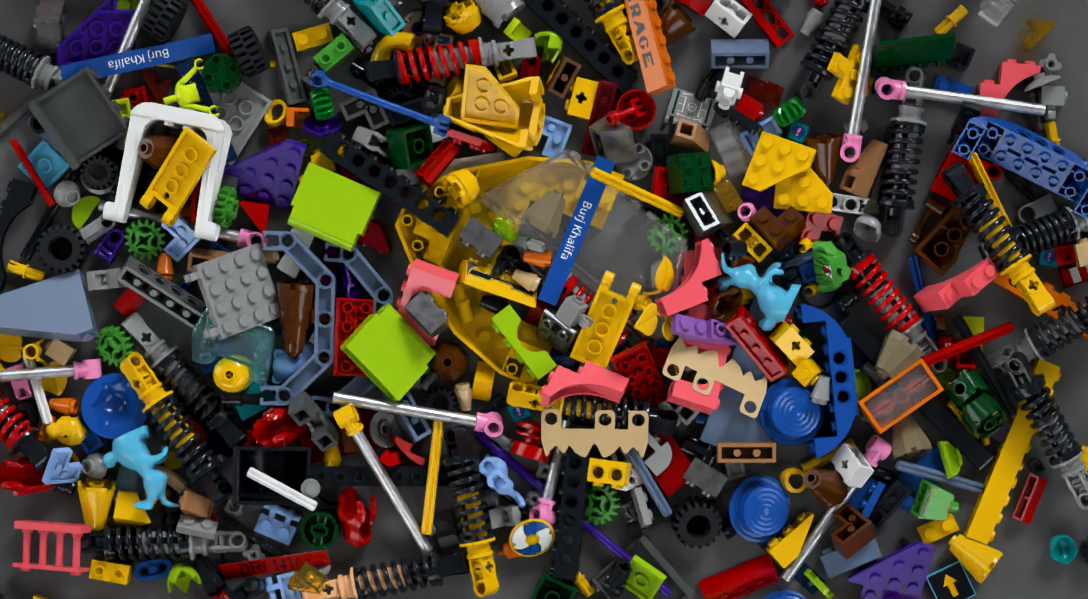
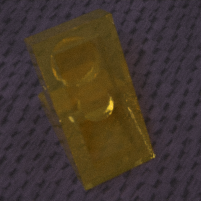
M1050 20L1025 21L1034 34L1030 32L1023 39L1025 43L1021 47L1027 52L1058 23Z
M304 563L299 571H295L286 585L289 590L320 594L329 579L310 564Z

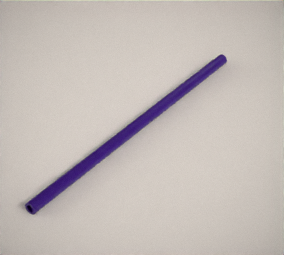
M483 432L477 434L476 440L494 455L505 461L512 470L543 495L545 484L505 450L503 451L499 445ZM555 493L553 501L558 506L562 498ZM568 515L573 521H575L573 516ZM585 518L584 530L621 561L626 560L630 563L633 557ZM664 583L658 590L666 598L672 592Z

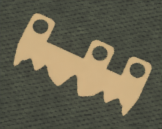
M682 336L677 339L671 347L662 373L664 376L674 381H679L685 366L697 371L692 383V388L695 391L709 395L716 380L744 394L739 408L741 413L751 418L758 416L766 395L768 380L766 376L762 380L757 381L754 380L751 371L743 376L741 367L734 359L720 367L717 351L707 350L698 354L697 345L686 348ZM670 364L678 366V375L671 376L668 373L667 368ZM700 378L708 381L709 387L706 390L698 388L697 381ZM747 401L755 403V412L749 413L745 410L744 405Z
M544 409L541 413V441L546 457L555 446L562 453H565L568 446H570L575 453L586 457L593 444L597 445L603 458L614 454L619 447H621L624 454H627L634 447L639 451L640 457H644L648 444L649 415L646 411H630L628 414V429H615V413L612 410L596 411L595 429L561 428L562 414H559L558 409ZM548 413H555L558 420L555 424L550 425L545 421ZM641 414L645 419L644 424L635 426L632 422L633 416ZM600 415H610L611 423L607 426L601 425L599 423Z

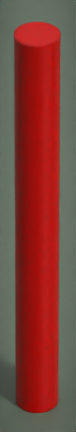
M12 139L10 141L11 146L47 205L52 207L56 204L17 139Z

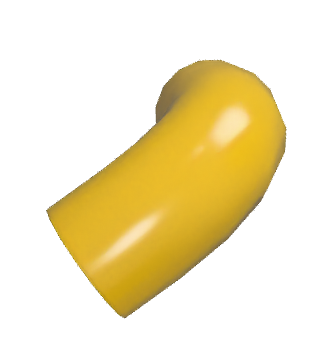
M397 32L393 37L389 35L384 36L376 44L370 62L390 60L396 49L400 51L411 49L413 52L416 35L408 32Z

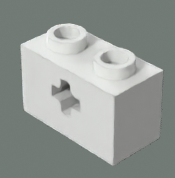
M715 0L705 13L707 18L733 38L740 33L753 15L735 0Z
M846 443L841 445L831 459L835 470L844 478V483L850 487L862 488L874 472L858 447Z

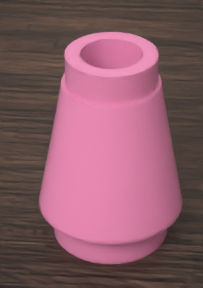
M743 203L738 208V217L742 221H750V218L757 210L753 204Z

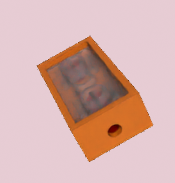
M920 358L914 364L859 400L858 407L877 434H881L944 389L924 360Z

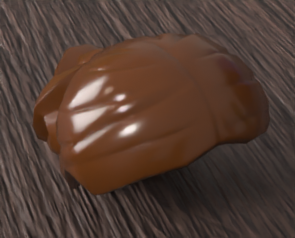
M729 287L725 293L718 294L713 298L710 310L717 320L726 322L733 318L738 308L741 307V300L743 298L741 289Z

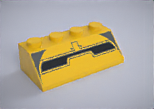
M470 257L468 260L462 259L458 270L459 277L457 282L529 307H536L537 290L536 292H529L515 280L511 279L513 272L505 270L500 277L497 275L493 276L491 271L494 267L493 265L486 264L485 267L479 265V260Z

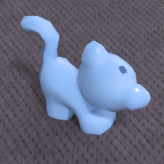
M305 339L303 352L299 353L297 358L287 356V353L282 349H275L272 382L274 384H281L293 375L314 354L313 343Z
M486 454L484 460L479 464V471L487 478L488 486L500 495L513 497L520 508L525 507L526 504L523 497L513 490V482L508 477L506 462L499 457H491L489 454Z

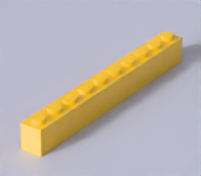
M1036 358L1032 369L1035 375L1044 374L1046 380L1044 386L1050 388V395L1053 396L1054 390L1052 387L1061 376L1059 371L1061 367ZM1026 400L1017 402L1015 407L1017 414L1010 419L996 453V460L992 463L985 480L983 492L978 497L963 534L986 545L994 539L996 533L994 528L996 524L1001 522L1003 506L1006 507L1010 500L1008 495L1010 489H1014L1017 483V478H1015L1017 472L1022 470L1025 463L1023 460L1024 455L1029 453L1032 446L1031 438L1038 431V428L1031 429L1030 427L1033 419L1027 420L1025 418L1026 414L1032 410H1021V406L1027 402Z

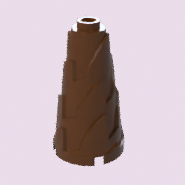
M298 281L277 282L280 325L282 326L284 352H287V356L297 357L299 353L303 352L307 329L310 324L311 310L314 304L315 283L305 281L303 283Z

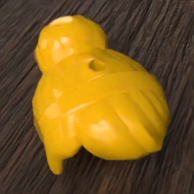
M65 415L61 416L56 423L52 422L47 425L45 435L50 440L57 439L67 446L81 444L86 437L87 430L79 420V416L70 417Z

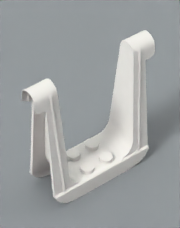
M143 102L136 105L131 110L115 202L108 201L105 203L103 219L126 223L144 162L137 151L139 142L144 138L150 137L153 129L160 124L179 130L180 126H182V129L189 127L195 133L202 130L207 137V142L217 149L216 154L202 175L194 231L195 238L216 242L220 233V225L212 222L215 213L213 210L216 207L215 201L218 199L217 194L220 191L233 136L231 127L224 120L208 113L153 102Z

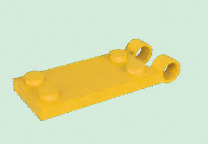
M185 127L139 203L149 210L158 199L168 207L161 221L169 227L174 225L179 218V212L216 154L217 149L192 129Z
M606 270L587 314L594 322L591 327L581 328L569 356L584 364L586 361H590L606 369L642 289V285L633 282L627 297L609 290L616 274ZM616 298L617 303H613L612 299Z

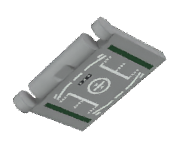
M674 88L664 122L668 123L669 116L674 117L672 125H676L678 119L682 118L698 123L700 126H706L705 130L709 133L715 112V99L707 97L703 103L694 98L695 93Z

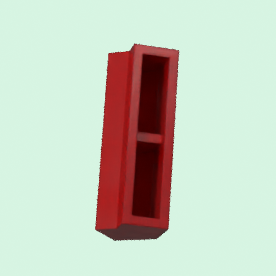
M445 138L415 172L419 180L430 188L460 154V148L453 141Z
M127 288L113 306L128 318L137 311L146 298Z
M387 448L379 460L387 467L400 464L402 462L400 450L393 451Z
M1029 473L1012 518L1030 525L1048 480Z

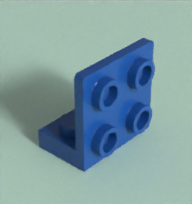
M869 477L862 488L857 487L847 503L868 519L885 484Z

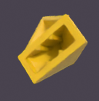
M118 491L113 516L116 526L136 528L137 526L151 523L145 510L134 507L135 503L140 502L138 492Z

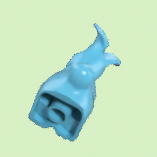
M722 253L721 267L723 272L728 275L718 278L717 287L719 293H725L729 285L751 290L757 298L760 310L765 314L764 319L760 320L758 324L763 331H770L775 327L776 323L784 322L801 285L792 284L789 290L786 291L772 282L773 275H784V271L778 269L781 266L780 262L771 264L765 274L759 277L755 266L750 263L735 268L728 267L724 253Z
M144 425L112 441V451L103 456V463L107 468H112L119 462L122 466L135 470L142 476L147 498L135 503L134 507L141 510H151L157 498L164 506L179 507V504L166 500L167 475L166 472L157 469L159 464L167 460L169 447L162 444V452L157 455H151L145 444V441L151 438L152 428Z

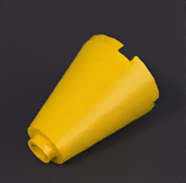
M86 478V482L83 483L79 480L77 482V489L84 523L91 525V532H101L107 522L116 483L113 480L112 484L108 483V479L95 480Z
M959 534L958 537L954 535L948 543L952 554L980 584L984 582L1003 555L999 550L962 534Z

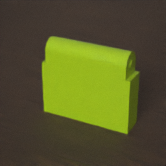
M309 162L291 202L293 209L287 225L352 252L359 236H364L382 194Z
M389 303L383 305L375 314H369L339 347L392 402L401 400L429 368L427 364L436 354L429 344Z

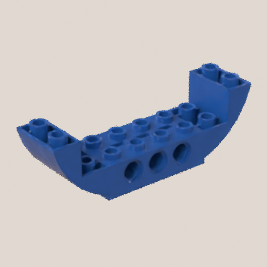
M978 116L969 119L951 152L967 160L970 159L973 152H976L979 156L1074 202L1073 212L1088 219V163L1077 156L1076 153L1009 120L1006 121L989 116Z
M797 304V308H794L795 319H799V323L822 321V324L819 325L820 336L824 338V344H821L822 355L826 358V363H823V370L825 371L824 374L830 377V401H827V410L831 413L832 420H829V429L833 432V435L814 436L811 441H808L809 453L815 458H819L829 453L841 443L849 432L855 415H859L851 338L846 337L839 324L827 313L810 305ZM836 353L841 355V360L838 363H835L833 359ZM838 372H841L843 375V379L840 382H837L835 379ZM843 391L845 397L842 401H839L837 398L838 393Z

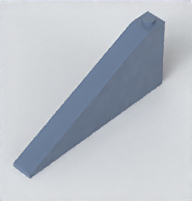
M76 269L0 294V334L74 342H88L98 337L99 334L85 278L81 271Z
M754 296L748 312L759 324L760 308L757 298ZM735 345L729 361L734 359L739 364L743 376L751 371L755 381L762 380L765 374L741 345ZM724 385L718 396V399H720L719 407L707 416L699 440L716 446V442H771L770 437L761 426L759 413L756 418H751L740 412L739 408L744 394ZM747 401L744 407L747 412H755L756 405L754 402Z

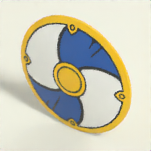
M541 519L522 521L510 533V546L518 555L525 557L538 556L552 546L555 539L554 529L548 522Z

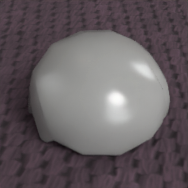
M872 215L858 217L854 223V234L870 243L879 240L883 231L880 221Z

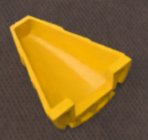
M531 76L501 84L520 107L518 129L464 122L460 120L463 93L447 98L442 113L450 117L451 122L474 133L478 132L493 140H499L520 150L532 151L533 146H537L540 141L545 120V103H543L541 95H544L545 92L539 76Z

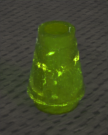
M501 215L492 222V231L510 244L519 237L506 217L504 218Z

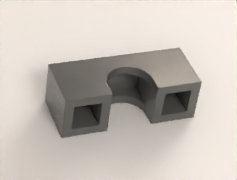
M305 391L289 400L288 414L299 426L308 425L312 434L311 440L322 452L339 444L338 427Z

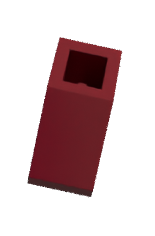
M371 218L364 236H359L357 243L364 247L375 248L374 251L381 255L389 254L392 246L382 222Z

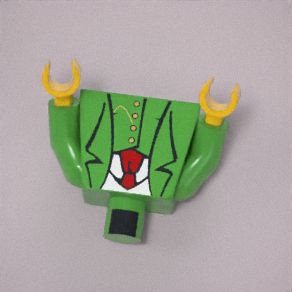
M804 238L798 243L804 245L799 249L801 253H805L810 248H813L812 254L816 281L819 286L814 283L807 285L804 289L810 288L812 290L811 293L806 295L807 297L815 295L818 291L820 293L835 291L843 284V281L848 280L851 269L847 266L846 255L838 250L832 242L814 241L812 243L808 238Z

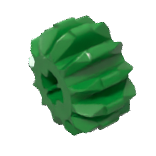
M317 88L311 91L310 100L315 118L318 121L332 118L334 116V107L329 90L327 88Z
M793 97L775 108L772 114L776 122L781 127H785L802 117L807 110L799 98Z

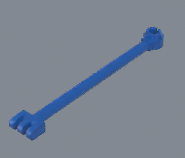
M321 70L314 71L310 78L311 84L315 87L328 86L434 126V134L445 137L447 134L446 130H448L451 122L450 117L439 114L438 118L434 119L331 80Z

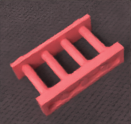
M37 520L14 521V528L22 529L21 532H23L22 562L12 563V567H20V571H32V569L70 572L72 576H81L82 572L89 571V567H80L81 537H83L84 533H91V525ZM33 530H38V534H40L39 563L30 562L31 533H33ZM50 531L55 532V535H57L55 564H47V540ZM66 533H71L73 537L72 566L63 565L64 536Z

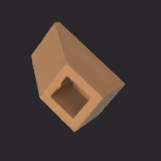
M679 118L674 126L670 143L697 152H708L712 136L698 123Z
M184 490L183 496L179 499V507L184 515L211 520L214 503L209 498Z

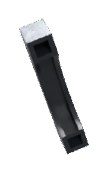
M15 178L9 181L6 192H8L6 200L3 199L0 210H2L0 215V294H2L8 278L3 261V245L6 234L16 217L26 208L33 205L38 190L36 185Z

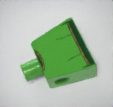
M922 478L910 512L920 519L945 520L949 512L956 513L958 511L959 504L953 501L954 495L951 492Z

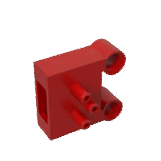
M954 145L950 147L929 188V191L950 202H953L957 197L944 181L942 171L957 162H961L975 185L978 183L968 160L951 152ZM979 158L990 181H996L1001 178L1003 174L1001 166L995 163L990 164ZM990 167L995 168L997 171V175L994 178L988 174Z

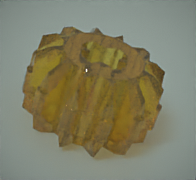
M730 180L721 181L714 187V192L726 212L736 211L743 204L742 199Z

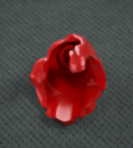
M289 405L276 406L266 410L262 418L256 421L253 426L252 437L261 446H287L306 431L308 425L299 426L288 414Z
M20 456L17 459L7 458L0 465L1 489L12 491L13 495L23 496L45 492L51 489L54 484L45 485L41 480L46 466L38 471L26 456Z
M346 487L339 495V507L337 509L339 520L342 522L344 539L349 545L354 547L364 546L372 539V525L377 513V497L371 494L370 510H368L362 501H358L356 489Z

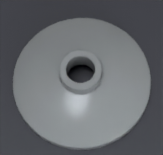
M1044 72L1033 76L1034 81L1024 89V92L1057 80L1061 76H1045Z
M378 411L372 416L369 423V432L372 440L383 448L396 446L390 435L393 433L402 438L403 431L393 413Z

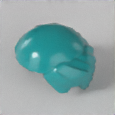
M1058 534L1052 537L1049 544V554L1055 562L1069 564L1077 556L1078 547L1075 541L1072 540V537L1065 534Z

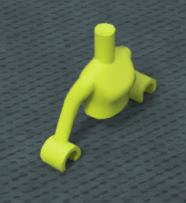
M198 58L194 62V67L175 85L174 95L164 97L163 100L165 105L177 102L183 109L207 112L218 118L220 113H211L218 106L212 105L207 107L193 104L200 102L195 82L184 85L197 71H203V67H197V64L202 63L203 59Z

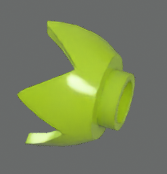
M551 31L534 34L535 45L544 47L541 62L551 60L553 64L562 51L563 40L557 32Z
M186 563L175 564L172 566L167 579L168 593L172 592L175 584L186 594L191 579L197 584H202L200 576L193 567Z

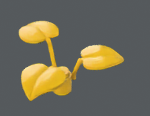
M663 256V260L655 275V286L658 290L643 292V295L639 294L633 306V309L643 311L633 327L646 336L654 333L658 323L657 315L660 316V313L657 311V305L652 303V299L649 296L660 294L662 290L667 292L673 283L674 269L671 261L666 256ZM670 315L664 317L662 334L666 340L673 341L675 334H671Z
M0 334L1 360L16 362L21 359L23 352L25 358L30 360L36 359V361L43 363L45 366L42 367L63 366L57 361H52L48 364L47 361L39 357L42 353L40 344L45 340L44 338L23 347L21 336ZM68 377L40 379L43 390L57 396L61 395L67 385Z

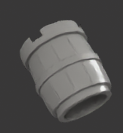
M474 0L479 6L481 13L493 22L497 30L506 27L515 17L517 10L521 12L526 4L523 0Z

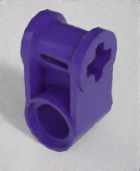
M120 228L109 230L95 249L93 255H98L107 261L108 265H111L126 242V238H124L126 232ZM115 232L121 235L119 242H115L112 238Z

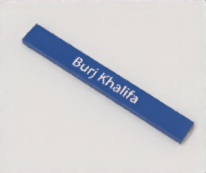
M212 33L61 65L60 70L63 81L86 66L90 70L94 69L98 76L102 78L215 53L216 51Z
M597 155L592 168L596 167L611 174L616 162ZM590 174L538 296V299L554 306L558 302L607 185L590 177Z

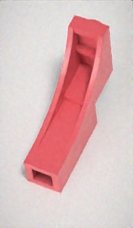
M1005 59V62L999 63L997 84H995L994 80H983V83L981 82L977 86V95L1004 99L1008 92L1020 81L1040 74L1041 66H1037L1036 62L1024 61V64L1017 63V60ZM982 107L979 116L997 118L999 110Z
M709 238L695 243L693 265L682 284L668 295L655 300L661 318L708 301V291L702 282L722 275L721 264L716 260L715 249Z
M985 258L953 278L925 286L913 298L922 312L949 309L960 298L976 295L1000 273L991 258Z
M586 361L584 367L580 366L577 373L558 365L555 372H550L547 379L549 383L544 385L540 392V396H542L541 405L548 407L559 399L573 395L599 396L619 404L627 389L629 378L590 361Z

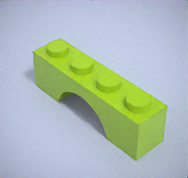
M510 304L491 318L493 323L490 325L497 334L499 332L502 333L505 337L502 340L509 349L513 347L516 351L514 356L520 364L524 362L527 365L528 369L526 371L532 379L537 378V380H540L557 366L545 350L533 352L525 349L520 344L517 337V328L521 318Z

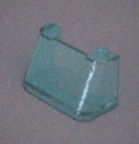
M205 309L192 332V361L209 364L218 355L251 367L249 371L250 379L255 383L264 385L269 376L274 349V329L261 324L218 340L217 335L205 339L203 331L214 327L208 309Z

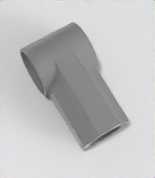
M101 214L99 218L80 229L79 232L86 243L90 244L109 230L115 229L118 222L112 221V225L106 227L103 214Z

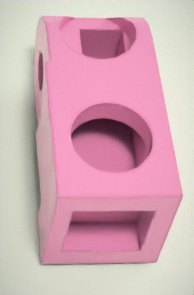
M23 362L10 366L6 370L25 369L26 366ZM30 380L10 381L18 401L34 397Z

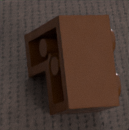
M763 206L750 218L751 227L777 252H780L806 228L805 217L792 206L788 207L778 217Z
M845 503L833 513L838 530L830 536L835 550L848 560L876 537L872 522L849 503Z

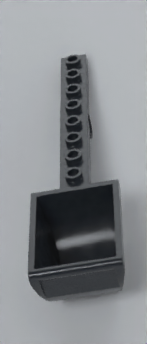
M233 446L232 505H299L247 477L246 474L250 467L302 493L301 484L309 478L317 480L320 486H381L370 466H311V447ZM383 466L395 486L426 487L428 467ZM439 467L437 487H449V483L456 480V478L447 477V473L453 471L454 467H451V470Z

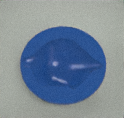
M111 373L99 377L89 385L82 398L81 411L85 423L95 434L107 439H116L143 426L147 416L142 410L146 405L143 400L138 398L139 395L132 388L124 374Z
M786 378L768 387L759 411V420L762 428L770 438L784 445H799L809 441L818 433L824 420L825 411L824 405L811 402L814 386L804 387L796 378Z
M762 475L749 477L742 481L731 495L728 508L730 523L736 533L743 539L755 543L767 542L778 536L785 528L790 515V498L777 480Z

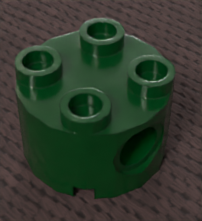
M214 54L203 66V80L216 93L229 94L237 90L242 83L243 72L238 62L230 55Z
M967 369L961 371L956 380L944 387L947 396L961 413V407L965 403H970L983 392L990 395L989 391H991L990 387L976 370L968 371Z
M986 392L979 394L976 399L970 403H965L961 407V420L976 438H979V436L988 438L1001 429L1002 425L1000 423L1002 420L1005 422L1007 419V414L994 398Z
M326 510L311 512L303 520L300 527L301 538L308 547L315 550H324L330 547L340 534L338 518Z

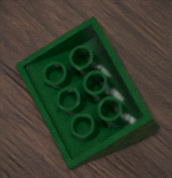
M948 33L878 41L874 44L873 70L878 69V73L889 72L890 68L895 67L899 71L907 70L912 65H916L918 68L928 67L930 63H935V66L947 65V61L952 60L956 34Z

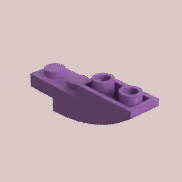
M677 313L671 315V334L682 336L683 340L715 345H740L725 327L726 322L715 319L706 321Z

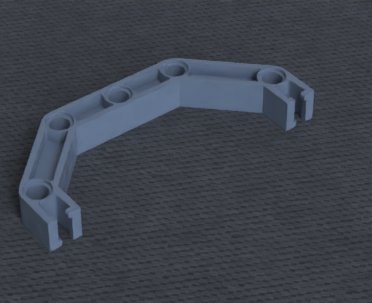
M263 231L265 239H268L269 235L279 236L278 246H268L267 243H263V250L284 251L316 284L314 354L281 386H260L262 393H265V390L276 391V400L265 401L264 398H260V405L285 406L289 405V400L283 401L281 399L280 393L283 390L290 393V399L304 392L333 364L336 277L293 232ZM286 236L293 238L291 246L287 247L284 245L283 240ZM324 275H328L331 278V283L328 286H324L321 283V278ZM325 313L330 316V322L327 325L322 324L320 321V317ZM323 352L329 354L330 359L327 363L320 361L319 357Z
M325 242V249H328V246L338 247L329 242ZM339 247L341 249L339 258H327L328 254H324L323 261L344 263L374 300L373 314L386 303L392 306V290L356 247L353 249L354 256L351 259L344 258L343 251L345 249ZM381 290L388 292L389 296L385 301H381L378 298V293ZM355 376L337 392L364 396L376 385L368 377ZM311 395L313 401L314 399L326 401V410L322 411L328 417H334L333 412L329 410V404L332 402L333 395Z

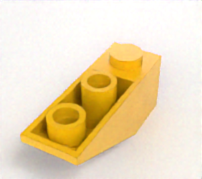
M809 511L798 515L797 521L792 525L786 526L782 530V534L778 538L771 539L767 544L768 547L765 548L775 562L783 569L799 556L814 518L813 513Z

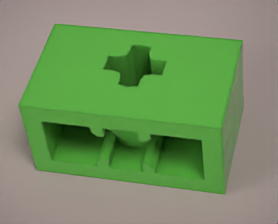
M341 33L313 58L324 72L328 74L356 49L345 35Z

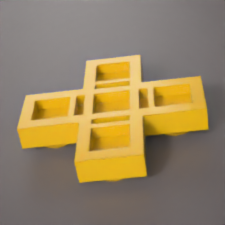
M853 44L847 58L840 53L834 52L827 67V70L838 78L831 96L845 105L849 104L856 87L862 47L858 44ZM870 75L868 79L866 96H868L869 91L874 82V78H872Z

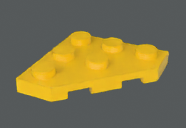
M466 64L460 120L518 129L520 107L487 67Z
M762 131L742 185L762 192L777 183L786 181L796 174L809 170L817 150Z
M812 168L776 184L774 209L786 210L792 206L797 211L832 214L833 193Z

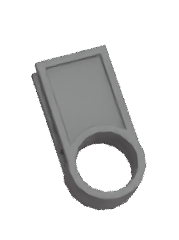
M1048 194L1021 206L1017 211V218L1021 223L1026 222L1022 220L1020 215L1024 207L1032 209L1034 213L1033 219L1050 214L1058 209L1051 195Z

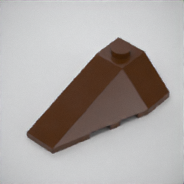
M953 206L910 250L930 268L944 276L957 261L958 254L972 225L966 223L968 216H961L959 209Z

